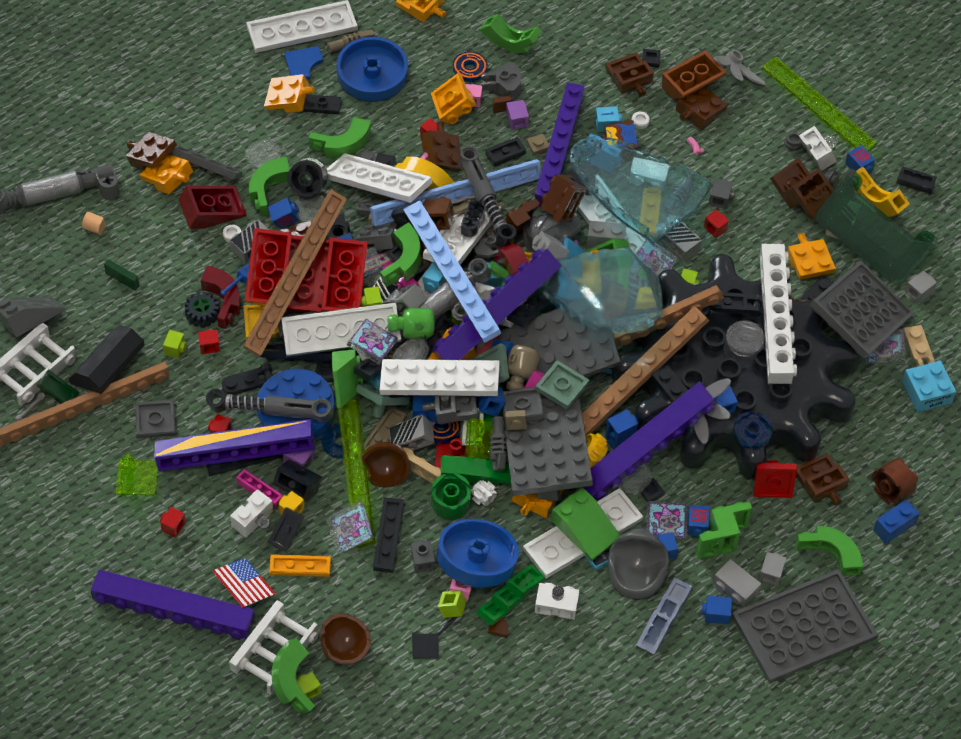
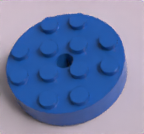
M364 37L354 40L346 45L338 56V82L342 89L354 98L364 101L388 99L401 91L406 84L408 78L406 54L396 43L385 38Z
M289 369L279 372L269 378L258 393L257 398L259 397L260 399H264L267 396L309 400L323 398L328 400L333 409V417L326 423L311 419L314 439L321 436L333 421L335 403L332 389L324 378L312 371ZM320 408L318 413H325L327 408ZM257 410L261 426L309 420L265 415V411L259 412Z
M464 519L448 525L441 533L437 548V560L444 572L456 581L475 588L492 587L507 581L515 571L519 556L517 542L507 530L495 523L481 519Z

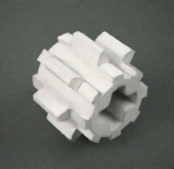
M479 481L471 490V494L474 496L472 499L478 505L482 503L484 506H488L497 496V492L494 490L496 487L489 481Z

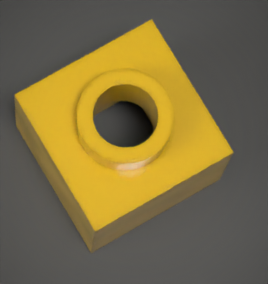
M291 491L287 496L284 495L280 499L279 513L282 515L285 507L301 513L304 509V499Z

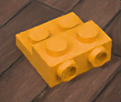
M459 73L431 93L440 120L448 125L456 123L461 115L470 113L472 107L476 105L471 91L466 88L463 77Z

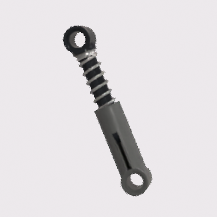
M472 146L463 147L460 152L459 167L465 172L479 203L487 211L489 220L492 222V226H494L497 247L502 248L514 244L516 229L514 226L506 223L507 221L503 219L504 215H501L502 211L499 210V205H496L497 197L478 158V150Z
M217 388L209 390L206 394L207 404L216 413H221L231 408L233 410L238 408L240 411L242 409L246 411L252 410L253 412L259 410V412L265 411V415L313 419L321 423H326L333 417V409L329 401L323 398L309 400L267 396L264 399L259 397L256 399L252 396L251 398H246V396L239 397V395L235 397ZM215 398H221L219 403H213ZM320 408H327L325 413H318Z

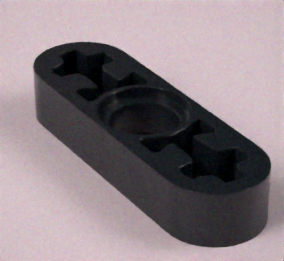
M478 200L469 203L461 223V234L466 237L477 235L485 216L484 206Z

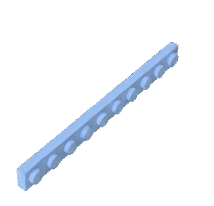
M537 159L490 172L486 175L494 192L539 179L541 175L540 161ZM466 179L424 191L411 203L396 199L370 207L372 224L378 226L394 221L391 216L393 210L409 207L419 200L423 203L426 199H439L445 196L453 201L474 195V191L469 180Z
M419 200L403 209L483 342L485 343L500 335V329L421 201Z

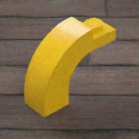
M406 157L403 163H398L395 166L400 169L430 176L432 184L427 188L428 190L455 183L443 169L422 158Z
M864 167L859 168L848 178L857 191L855 196L878 215L885 217L895 216L910 204L900 189L894 192H887L881 189Z

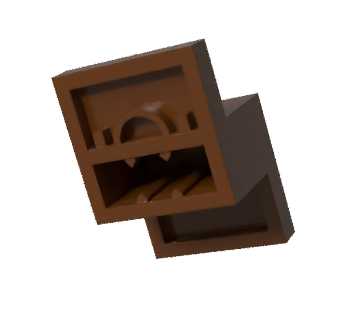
M799 158L792 161L770 178L789 208L800 204L810 219L817 216L839 199V196L820 168L808 172Z
M570 175L554 176L550 181L548 193H545L541 200L542 205L540 208L554 215L553 219L557 222L572 221L587 191L586 187L575 182V178Z

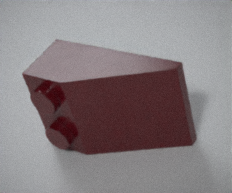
M186 186L178 199L189 229H204L243 218L247 215L236 186Z

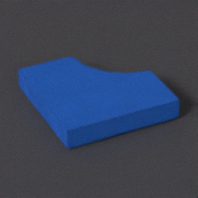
M319 46L284 53L290 76L304 75L307 80H310L311 70L316 65L323 63Z

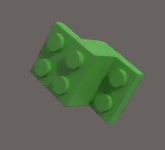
M750 501L745 503L737 502L726 507L718 506L711 510L709 529L699 534L696 549L698 560L736 551L740 536L739 529L748 527L752 511Z

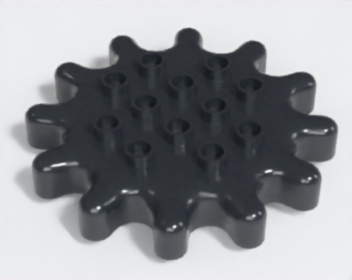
M717 254L712 258L709 266L708 281L703 284H691L673 269L663 270L657 278L656 297L664 307L656 311L636 309V305L627 306L621 317L620 329L715 285L719 287L721 292L757 294L762 297L761 279L758 281H746L740 278L735 271L732 258L727 254ZM790 272L789 279H787V283L790 282L791 272ZM788 295V299H792V310L789 311V314L793 315V327H790L791 332H794L792 348H795L796 351L793 364L797 365V375L793 376L792 384H768L763 299L760 304L762 315L759 317H753L751 314L714 312L708 306L702 308L700 312L709 322L662 367L668 365L688 390L699 381L707 388L719 380L729 378L731 381L730 387L738 403L735 412L730 413L729 419L721 420L704 414L709 428L707 443L703 444L699 440L694 426H689L684 430V439L680 452V461L684 466L692 469L702 466L710 451L716 448H724L735 454L738 468L743 476L755 478L756 467L766 462V448L771 445L787 447L795 457L802 461H811L817 456L821 435L811 422L814 418H827L838 423H845L850 420L856 403L855 395L851 390L833 382L831 377L851 374L856 371L861 355H858L848 342L831 339L823 333V330L830 326L809 305L815 298L809 301H798ZM678 321L667 324L663 329H656L645 337L632 340L640 344L643 349L636 352L619 354L622 364L613 367L612 381L615 383ZM651 377L640 387L646 390L650 396L636 406L634 415L638 420L637 431L672 404ZM748 416H754V417H758V418H757V419H755V418H747V419H744V420H742V421L738 424V426H737V431H740L741 436H742L746 441H744V440L740 437L739 432H737V435H738L739 439H740L742 442H744V443H746V444L749 442L748 445H752V447H749V446H746V445L742 444V443L736 438V435H735V426H736L737 422H738L740 419H742V418H744V417H748ZM764 422H766L770 429V436L765 444L758 446L759 444L763 443L768 436V432H765L763 428L764 426L765 430L768 431L766 425L764 424ZM746 424H749V425H747V426L745 427V430H744V431H745L746 436L749 437V438H751V440H750V439H747V438L743 435V427H744ZM760 426V428L762 429V435L759 439H756L760 435Z

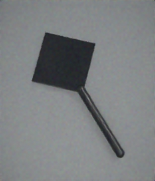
M452 617L436 634H412L413 659L439 658L438 636L458 617Z

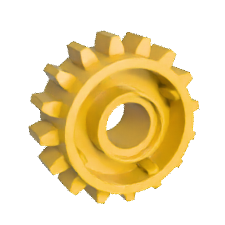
M590 433L585 436L590 468L602 460L608 450L606 446L607 440L599 433L596 435Z

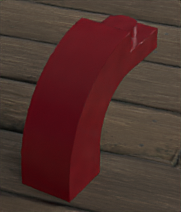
M517 244L498 248L499 254L494 255L496 263H502L509 275L513 274V276L518 272L517 268L525 261L529 262L525 253Z
M206 266L201 278L202 290L215 293L224 300L217 319L218 327L226 329L227 324H231L233 316H239L240 314L239 288L236 284L226 295H222L221 291L235 280L221 269Z

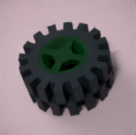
M203 291V295L197 292V296L193 293L191 298H187V302H185V315L190 324L194 323L196 327H198V324L201 327L207 324L208 327L210 322L213 324L216 322L215 319H217L220 311L217 298L213 297V294L209 293L207 296V292Z

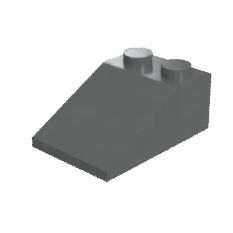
M51 296L10 298L0 301V322L7 331L18 337L66 309Z

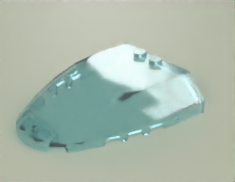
M595 136L587 137L574 144L570 152V164L580 182L587 188L593 199L614 219L651 244H654L695 213L710 191L712 181L679 163L674 166L666 162V158L663 156L660 159L650 155L649 150L641 152L634 149L633 144L608 137L605 141L597 140Z
M630 247L612 250L601 249L599 252H583L581 255L556 259L562 267L540 286V291L554 305L559 304L562 311H570L571 317H580L581 323L598 331L601 327L611 328L612 333L642 331L654 326L655 320H661L662 291L658 277L649 262Z

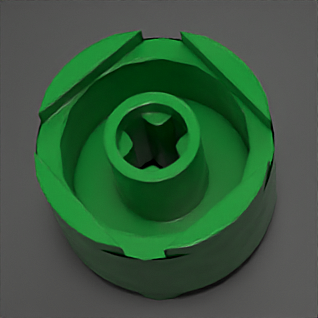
M455 473L439 476L432 485L431 506L440 517L449 520H456L465 515L471 505V488L468 480L462 475Z

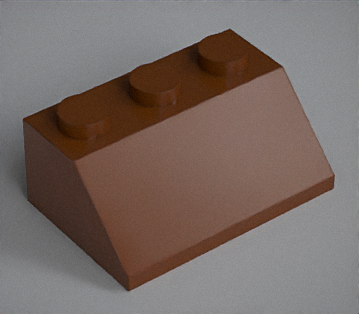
M705 50L662 73V88L672 99L684 98L727 75V72Z

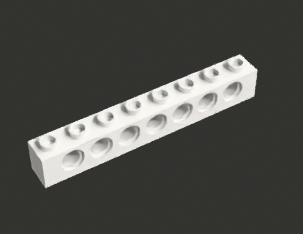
M761 244L760 249L768 384H792L793 376L797 375V365L793 364L796 356L795 348H792L794 332H791L790 328L793 327V315L789 314V311L792 310V299H788V295L791 293V284L787 283L790 269L786 267L788 252H785L784 244Z

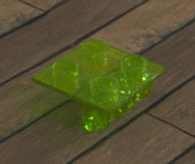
M470 418L466 424L467 434H469L466 435V438H469V441H465V443L469 445L466 446L465 455L471 458L490 460L492 422Z
M125 454L122 459H119L115 494L155 496L158 471L156 461L134 460L131 454Z

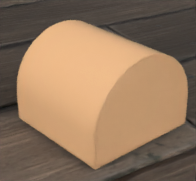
M87 212L83 218L82 228L101 235L106 228L103 217Z

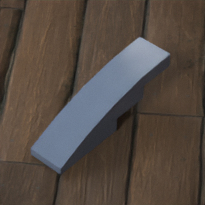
M675 577L673 578L666 594L664 593L657 609L654 610L636 644L637 647L653 655L656 654L692 590L691 585Z

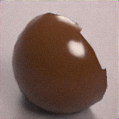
M378 442L369 446L361 458L363 465L367 467L371 484L378 487H394L401 484L408 477L411 470L407 453L399 445L392 442Z
M338 613L330 616L321 626V645L324 655L328 660L338 665H349L360 661L367 654L371 645L370 632L367 626L358 618L349 615V613Z

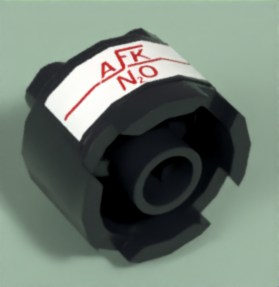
M304 158L295 163L289 170L288 184L298 196L312 197L323 190L327 184L328 172L326 165L318 159ZM307 174L311 177V180L309 181L308 178H305V175Z

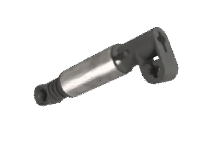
M107 164L84 171L75 170L30 181L25 184L21 183L17 188H14V191L13 189H10V192L5 190L6 193L0 190V215L6 212L8 206L10 208H13L12 205L17 207V204L24 207L32 206L37 203L55 200L56 198L82 193L85 189L98 186L100 194L105 200L116 199L119 196V187L112 164Z
M481 258L472 260L469 268H467V272L464 271L474 287L476 282L478 284L485 283L491 277L489 266ZM446 281L445 284L428 295L425 302L418 308L431 309L436 320L459 301ZM400 330L401 341L394 342L390 349L387 351L388 354L391 351H393L394 348H397L399 344H402L407 340V338L403 336V330Z

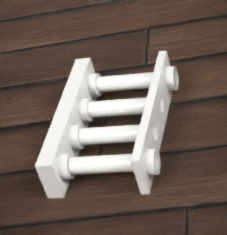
M44 323L38 325L0 358V381L5 382L18 393L16 395L20 406L30 402L40 390L36 385L48 369L57 375L67 365H72L77 357L75 347L71 346L65 351L49 339L48 326ZM40 344H45L60 357L51 363L35 351V348ZM26 356H31L46 369L39 375H36L21 361ZM16 368L32 381L23 388L8 376L7 373L11 369Z
M278 600L229 661L230 670L237 674L241 669H246L267 682V693L270 695L274 691L272 675L250 663L249 658L252 654H259L270 662H274L276 655L263 648L261 642L264 638H270L284 646L289 641L273 631L274 625L282 623L302 635L303 637L299 642L305 648L310 643L313 644L319 635L316 623H313L309 629H306L285 616L284 604Z

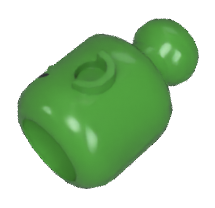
M409 308L403 312V316L395 314L388 316V331L390 332L403 330L405 338L416 339V341L428 339L434 335L435 318L434 312L431 309Z

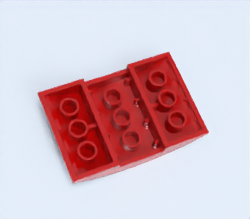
M254 228L245 302L265 307L304 236L292 235L291 232ZM330 237V240L325 239L288 305L286 312L302 314L313 311L314 313L359 308L368 242Z

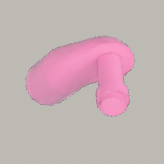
M693 137L687 139L695 155L704 152V149L699 147V144Z

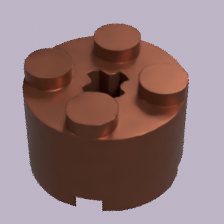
M896 458L875 470L871 475V482H875L876 487H874V490L885 503H894L893 505H896L915 492L918 476L909 469L901 458Z

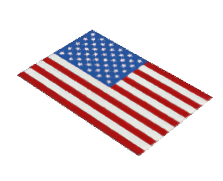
M240 559L213 570L214 574L242 607L276 594L247 559Z

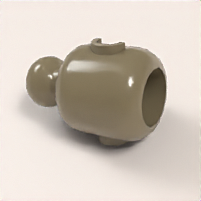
M515 345L511 348L507 359L508 373L511 376L510 380L506 383L508 391L524 389V380L528 381L533 371L538 370L540 361L538 351L523 345Z

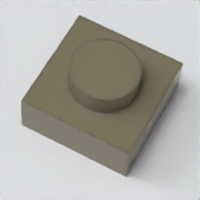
M544 134L526 139V143L533 156L547 152L549 144Z
M525 410L506 411L507 430L527 429Z

